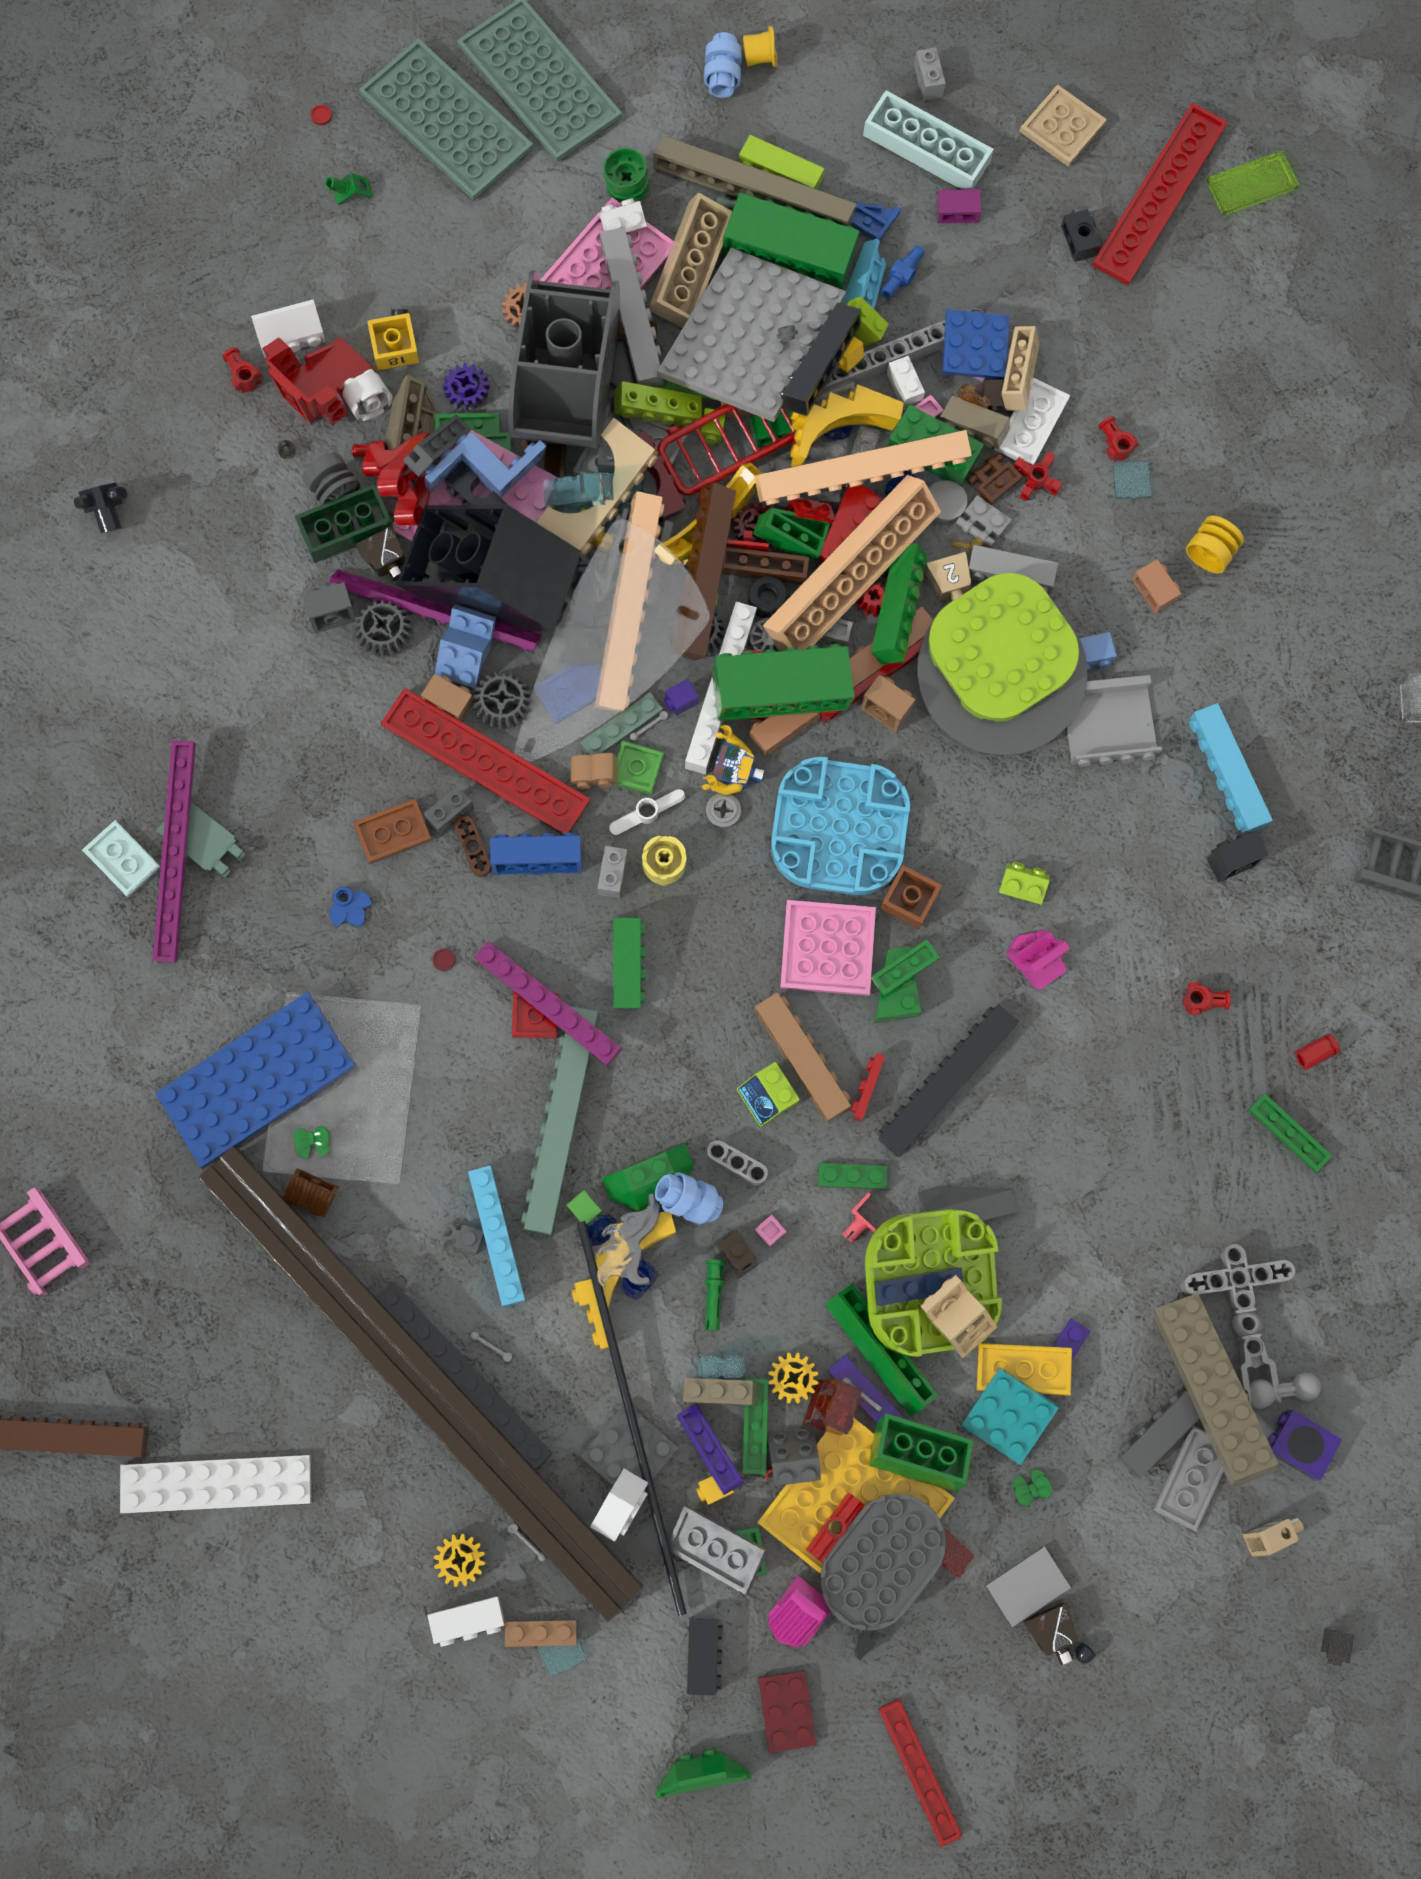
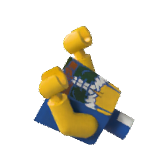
M720 726L724 730V735L718 732L716 737L719 739L725 738V741H722L713 774L703 777L709 784L702 785V789H712L722 795H730L746 789L749 779L762 782L765 770L753 767L755 756L752 754V751L740 738L732 733L730 726Z

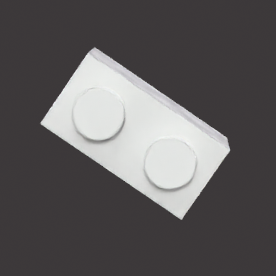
M909 356L890 362L888 364L887 377L897 399L904 402L903 410H906L909 404L915 406L920 403L924 398L925 391Z

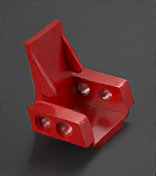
M341 337L333 343L307 354L304 357L306 363L302 366L292 349L281 338L275 339L262 348L267 356L266 363L270 368L268 373L281 396L310 424L320 415L332 426L349 414L342 401V393L345 388L344 382L349 378H356L369 369L376 373Z

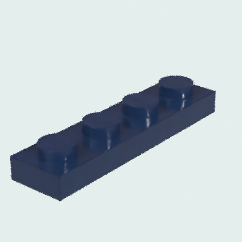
M955 1267L875 1281L876 1305L884 1306L923 1299L934 1295L942 1288L945 1281L952 1279L955 1275L963 1282L962 1268Z

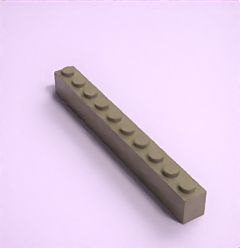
M666 136L662 137L654 151L653 168L737 198L739 193L751 194L765 201H773L777 205L792 207L799 212L811 213L821 219L833 220L835 223L843 226H851L855 216L856 203Z

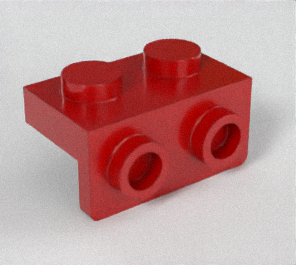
M799 498L791 500L784 509L785 511L795 512L797 517L832 523L835 520L832 506L829 503Z

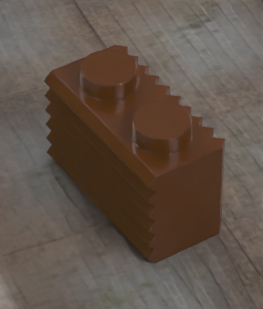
M297 1168L283 1199L287 1200L292 1206H301L308 1209L309 1213L314 1216L325 1217L339 1186Z

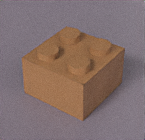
M879 674L864 694L861 709L897 733L911 714L916 699L913 698L909 691L901 690L895 686V682L892 679L882 677Z

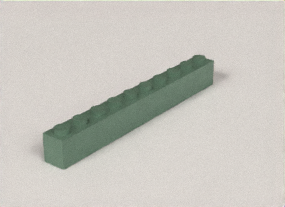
M571 1006V1008L596 1027L598 1011ZM567 1033L561 1034L559 1047H562L561 1056H556L554 1069H558L556 1078L552 1077L550 1091H553L552 1099H547L545 1113H548L547 1122H542L540 1135L544 1137L542 1144L537 1145L535 1157L539 1158L537 1167L533 1166L531 1180H534L532 1189L528 1188L526 1202H529L528 1212L523 1211L521 1225H525V1231L552 1236L591 1053Z

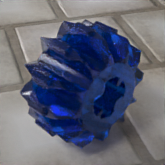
M645 1260L640 1261L638 1275L641 1278H649L650 1284L635 1285L630 1282L627 1274L620 1283L623 1292L634 1300L642 1297L658 1277V1272L654 1266Z

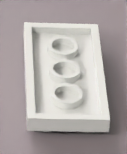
M1033 378L1027 410H1014L1010 418V430L1000 448H995L994 450L1014 460L1021 457L1029 465H1034L1070 395Z

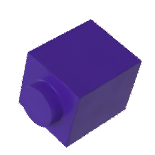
M689 679L665 691L666 699L664 703L669 711H674L676 716L699 704V695Z

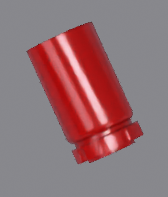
M1329 1033L1296 1050L1295 1057L1299 1065L1304 1070H1308L1339 1054L1340 1048L1334 1036Z

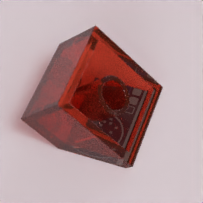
M840 1379L817 1380L818 1384L814 1387L815 1392L811 1396L802 1424L833 1434L848 1435V1432L853 1427L855 1411L861 1402L862 1390Z

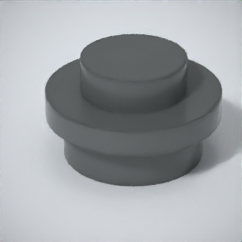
M794 325L778 328L777 338H782V342L795 339L794 335L798 334V330H795Z

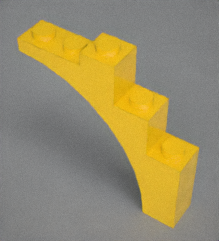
M857 384L853 391L848 392L846 398L830 392L826 399L820 401L819 406L814 404L808 416L792 412L790 419L793 420L791 429L796 430L794 439L797 441L790 453V457H793L791 466H801L808 455L811 444L821 435L833 429L846 425L862 424L878 426L892 431L901 419L904 402Z
M752 463L742 465L726 486L736 490L731 519L737 517L738 511H743V506L748 504L757 491L754 477L763 473ZM696 519L677 535L657 546L654 552L659 555L662 562L669 565L676 563L682 565L689 564L688 556L692 551V535L696 530Z
M666 1211L659 1213L657 1225L639 1244L643 1251L660 1240L676 1235L671 1213ZM623 1223L617 1224L618 1230L614 1231L616 1243H621L622 1247L596 1253L597 1259L595 1260L598 1271L601 1273L600 1279L608 1310L612 1293L618 1280L632 1260L628 1243L619 1235V1229ZM591 1279L574 1283L576 1289L571 1290L574 1303L579 1302L580 1307L590 1306V1309L586 1310L589 1324L594 1323L596 1332H592L595 1346L600 1345L601 1350L608 1349Z

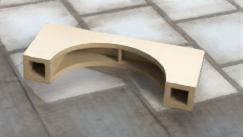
M615 418L612 419L601 434L611 447L615 461L614 477L605 496L593 507L579 513H561L548 506L537 521L539 525L582 551L580 557L582 555L585 556L591 550L592 541L595 537L599 538L602 535L606 522L608 520L611 521L618 513L617 507L621 502L625 503L628 500L632 487L642 481L644 478L643 472L647 467H652L658 458L656 456L658 451Z

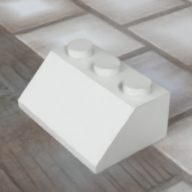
M314 300L251 316L264 358H267L262 348L277 338H281L293 352L309 346L316 347L326 342Z

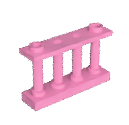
M34 1187L27 1192L30 1197L29 1203L0 1222V1239L29 1280L27 1286L34 1295L38 1294L45 1297L48 1293L43 1286L71 1266L84 1269L91 1263L41 1190ZM33 1210H39L43 1216L41 1222L12 1242L5 1230ZM45 1229H52L56 1235L53 1237L54 1240L25 1260L18 1249ZM59 1247L61 1249L64 1247L68 1252L67 1259L38 1279L31 1267Z

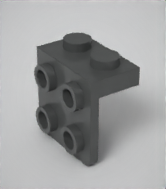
M812 1429L776 1432L768 1435L774 1486L821 1480L819 1455Z

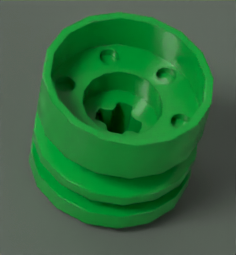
M628 147L612 151L606 157L603 164L609 196L619 203L631 198L634 199V202L642 201L648 194L650 187L645 158L637 150Z

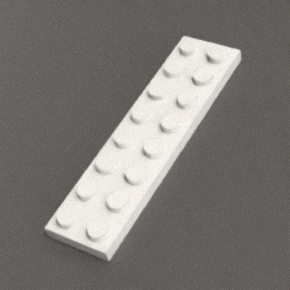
M311 1455L120 1465V1513L312 1503Z

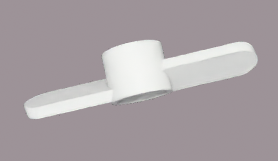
M680 789L675 790L655 801L651 798L641 799L637 803L636 810L613 821L609 825L610 832L618 835L640 823H653L657 819L658 813L684 800V791ZM644 805H651L654 807L655 813L650 817H644L639 813V809Z

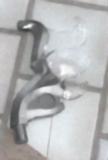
M655 1194L648 1195L649 1206H647V1209L627 1213L620 1217L623 1224H611L603 1230L601 1234L603 1237L608 1234L611 1235L610 1239L598 1251L599 1256L607 1253L605 1262L597 1271L598 1282L604 1288L606 1287V1280L612 1276L628 1278L635 1285L650 1284L649 1278H641L638 1275L643 1252L639 1244L653 1231L659 1219L660 1205L655 1198Z

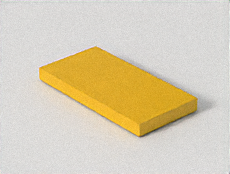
M980 1343L978 1345L977 1391H984L998 1368L1001 1367L1040 1394L1071 1396L1072 1348Z

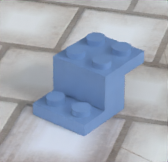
M455 604L452 608L449 627L440 640L435 674L440 677L444 675L453 682L476 688L479 683L481 667L490 654L496 617Z

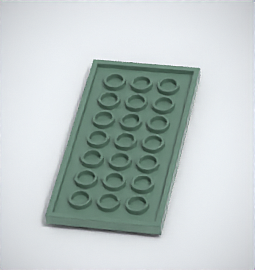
M526 0L514 1L457 40L458 47L556 162L622 118V112Z
M419 38L359 89V94L473 201L533 149L532 142Z

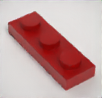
M876 1053L875 1058L870 1057L866 1070L870 1072L867 1079L862 1078L858 1091L862 1092L859 1100L855 1099L851 1112L854 1113L853 1119L861 1122L863 1120L885 1055Z

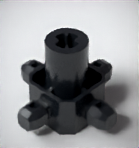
M117 482L78 492L79 496L74 499L75 507L84 509L85 513L94 511L100 533L122 528L115 506L123 504L122 499L127 497L126 488L118 487Z

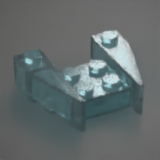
M591 473L577 475L576 477L567 476L543 480L545 506L568 504V507L606 505V501L614 500V476H612V473ZM644 479L638 485L632 487L630 490L631 495L624 503V507L631 506L632 495L637 491L644 493Z

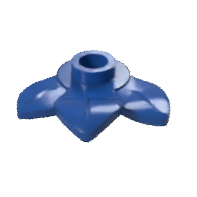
M339 887L333 893L334 904L329 910L330 919L335 927L340 926L345 920L354 926H362L365 920L363 908H367L372 904L371 899L362 891L353 892L349 887ZM342 895L348 896V900L342 902L340 898Z

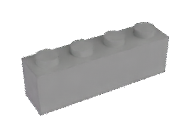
M973 545L968 564L970 577L974 581H983L1003 573H1015L1036 581L1047 594H1050L1053 589L1058 562Z

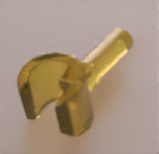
M974 537L971 543L952 541V546L972 551L973 545L983 547V540Z

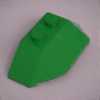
M683 1143L601 1178L610 1200L634 1210L643 1211L649 1206L648 1195L655 1194L656 1186L664 1175H674L677 1172H681L689 1176L694 1163L686 1144Z
M716 1748L703 1750V1755L693 1757V1753L683 1754L679 1756V1760L673 1762L655 1791L656 1799L752 1779L751 1773L724 1752H717Z

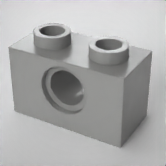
M937 48L916 51L914 68L922 100L943 98L946 83Z
M605 846L597 888L598 895L620 898L627 862V849Z

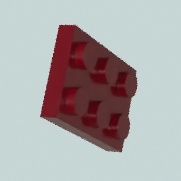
M806 1671L758 1677L768 1752L816 1746Z

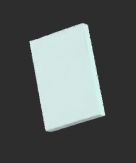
M116 820L82 849L128 898L161 869V866Z

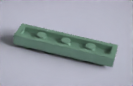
M649 692L583 739L580 745L588 755L606 753L631 733L659 715L663 708Z

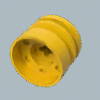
M1208 516L1198 529V533L1193 536L1186 546V553L1201 568L1212 573H1222L1232 560V556L1237 553L1244 543V536L1228 520L1218 516Z

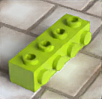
M622 381L614 390V414L622 415L624 418L634 417L646 422L657 421L662 422L664 425L674 424L684 427L702 417V396Z

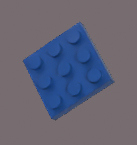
M947 309L945 313L942 374L1004 380L1007 368L1010 315Z

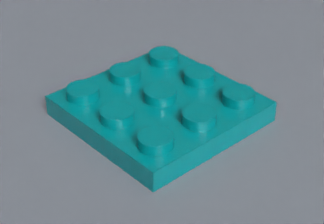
M999 1367L961 1426L1021 1465L1059 1409V1406Z

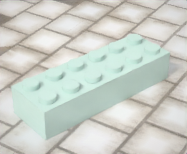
M887 90L865 121L863 136L961 190L965 188L974 189L990 164L994 150Z

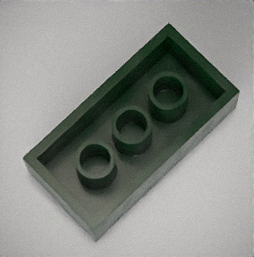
M375 484L295 515L296 522L314 563L353 548L364 539L390 525L393 526Z

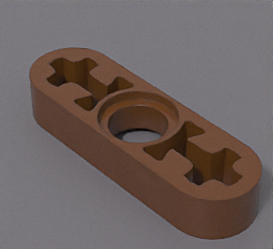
M460 816L456 819L454 827L473 874L477 877H485L491 872V864L472 818ZM462 822L469 825L468 830L471 836L466 837L464 829H459L462 827ZM470 841H476L479 843V849L475 852H470L467 850V844ZM480 856L481 862L483 864L487 863L484 866V871H481L479 868L475 869L478 866L475 857Z

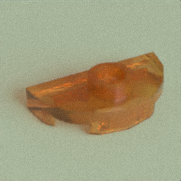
M963 384L959 388L957 393L960 399L986 409L991 404L985 395L981 397L974 392L976 390L975 387Z

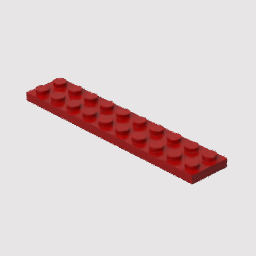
M1191 103L1092 264L1093 267L1126 285L1130 284L1224 131L1228 121Z
M405 688L380 723L385 729L562 835L571 832L590 803V798Z

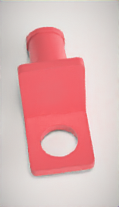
M870 1191L851 1211L855 1214L856 1219L842 1232L847 1237L854 1231L848 1239L852 1243H854L865 1228H870L873 1232L877 1230L857 1211L871 1196L872 1193Z

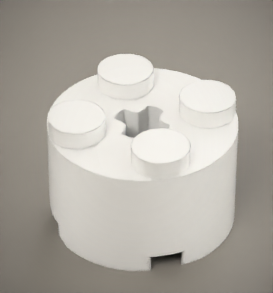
M372 369L365 371L356 378H349L344 382L345 388L342 397L357 420L359 418H362L363 421L375 419L385 412L383 408L386 404L390 406L392 403L391 393L379 375Z

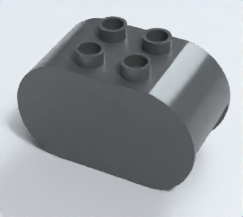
M530 271L511 375L509 396V431L511 438L599 448L602 439L601 434L604 429L617 344L620 308L619 280H613L611 289L539 281L538 271Z

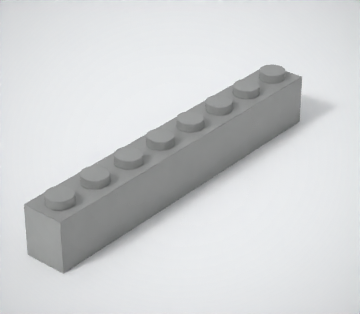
M625 227L600 232V243L611 286L613 280H619L620 283L619 317L636 384L651 387L663 386V378L657 376V370L660 367L661 351L659 345L655 346L654 340L657 339L654 327H650L649 321H652L650 309L645 308L644 303H647L645 290L640 289V284H642L640 271L636 272L635 266H637L635 253L631 254L630 248H633L631 236L626 235Z

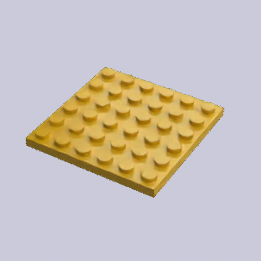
M845 1410L842 1412L836 1433L826 1431L816 1444L821 1480L785 1485L757 1522L820 1574L824 1561L821 1563L805 1549L847 1492L865 1504L863 1508L874 1499L884 1495H910L929 1505L939 1519L955 1499L943 1488L869 1466L874 1433ZM837 1520L831 1521L829 1531L832 1534L839 1533L841 1530L840 1522Z

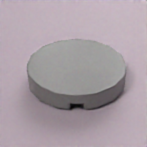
M944 480L934 483L929 488L941 510V513L934 520L947 523L948 521L958 520L964 514L967 506V495L958 483Z

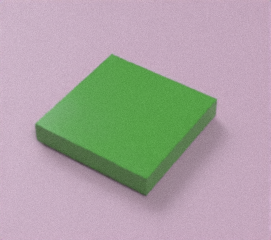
M622 740L617 756L618 777L615 785L652 795L664 752Z

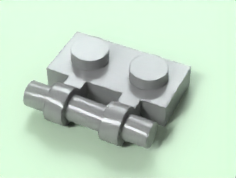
M976 496L964 512V515L969 519L965 520L960 516L956 524L962 527L961 530L966 534L969 532L976 537L980 544H986L991 548L995 540L989 536L992 534L999 538L1012 519L979 496ZM977 523L985 530L982 532L980 529L975 527L974 524Z

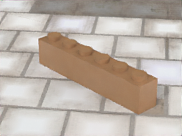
M777 992L754 1007V1012L821 1116L828 1123L850 1109L851 1098L845 1090L841 1091L837 1085L839 1080L833 1071L829 1072L825 1064L827 1062L822 1053H817L813 1048L815 1043L808 1033L804 1034L800 1028L803 1025L796 1014L792 1015L789 1011L790 1004L785 996L780 997Z

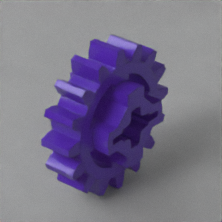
M464 363L463 368H460L457 364L455 371L449 369L450 376H444L446 383H443V389L445 390V397L449 398L450 404L452 405L456 402L457 408L465 405L466 410H468L471 404L474 408H477L476 402L483 404L482 396L488 397L487 389H490L489 382H487V374L483 375V369L476 370L475 364L469 368L467 363ZM452 387L454 388L455 391H458V394H455V393H454V391L452 390Z

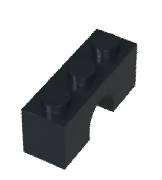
M464 462L445 478L447 492L454 498L457 496L462 501L461 505H508L494 491L485 498L475 497L473 490L480 484L479 477Z

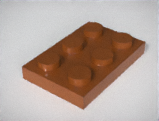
M416 799L353 822L369 864L432 841Z

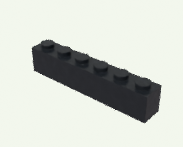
M837 302L834 309L829 311L825 324L820 326L816 339L811 341L809 351L806 356H802L800 366L797 371L792 373L788 386H785L782 390L781 399H783L784 409L808 416L862 324L861 309Z

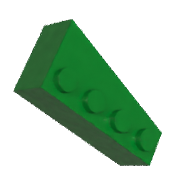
M641 917L613 918V1008H641V1003H645V990H641V981H645V967H641V958H645V945H641V936H645V922H641Z

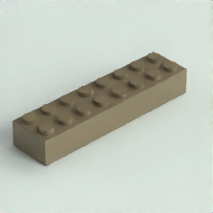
M1196 1293L1156 1308L1154 1320L1231 1487L1234 1488L1276 1472L1279 1465L1199 1294Z

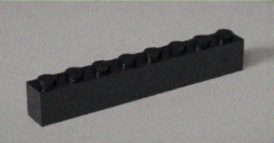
M998 1004L995 1009L990 1007L983 1014L982 1017L985 1020L980 1025L975 1023L967 1032L970 1034L969 1038L966 1041L961 1039L955 1045L953 1050L956 1052L951 1058L946 1056L938 1064L941 1069L936 1074L931 1072L923 1081L926 1084L921 1091L917 1088L908 1098L911 1102L907 1107L902 1105L894 1113L896 1119L891 1124L887 1121L878 1131L881 1133L878 1140L897 1157L905 1151L1019 1023L1001 1005Z

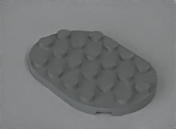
M906 1494L881 1496L871 1501L861 1510L846 1529L845 1534L840 1537L829 1552L821 1570V1586L824 1600L831 1612L840 1621L860 1630H878L894 1624L903 1617L936 1575L945 1557V1531L934 1510L922 1500Z

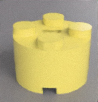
M656 836L647 842L642 853V867L645 875L651 881L665 886L679 880L685 872L686 850L678 839L671 836ZM660 858L664 860L668 858V862H660Z

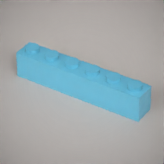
M1216 703L1194 712L1190 717V728L1194 733L1196 732L1199 738V747L1208 758L1209 769L1212 772L1214 771L1217 777L1216 783L1219 790L1224 792L1227 808L1235 816L1234 821L1237 829L1241 830L1242 833L1245 831L1252 833L1267 827L1273 820L1219 704Z
M486 1166L468 1171L501 1304L505 1308L524 1303L526 1299L492 1167Z

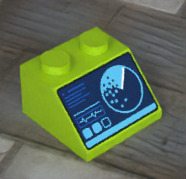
M776 1062L756 1073L736 1089L760 1127L798 1105L800 1101Z

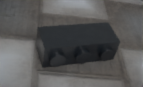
M689 1618L687 1695H716V1689H721V1674H717V1664H722V1650L717 1649L718 1640H722L723 1625H718V1619Z

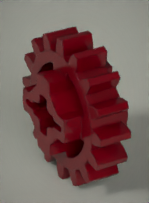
M751 502L750 508L744 505L743 513L737 512V518L734 519V533H739L737 535L738 541L743 539L744 530H750L754 533L755 524H757L759 516L768 511L770 505L763 508L761 502L758 504V507H755L754 503ZM752 533V542L768 543Z

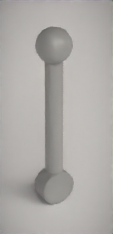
M661 711L659 717L639 731L631 733L630 739L632 741L637 740L639 735L661 720H666L668 713Z
M476 1331L471 1332V1340H477L501 1355L506 1362L512 1360L511 1353H505L481 1338Z
M849 1378L842 1380L844 1387L852 1389L878 1412L882 1411L883 1408L855 1387Z
M511 1524L509 1531L515 1533L538 1555L540 1561H545L547 1556L518 1530L519 1528L516 1524Z

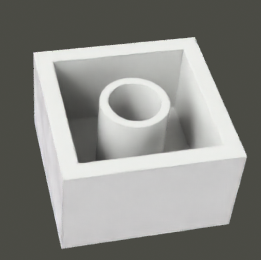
M623 1469L590 1527L614 1542L619 1534L624 1536L648 1494L644 1492L648 1482Z

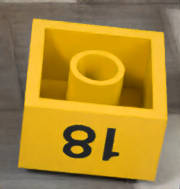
M409 313L367 321L378 371L419 363Z

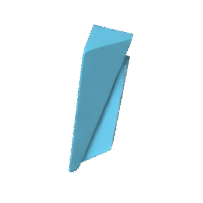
M878 239L864 243L846 288V297L842 304L861 296L873 309L875 308L886 268L885 259L880 258L878 253V246L880 244Z

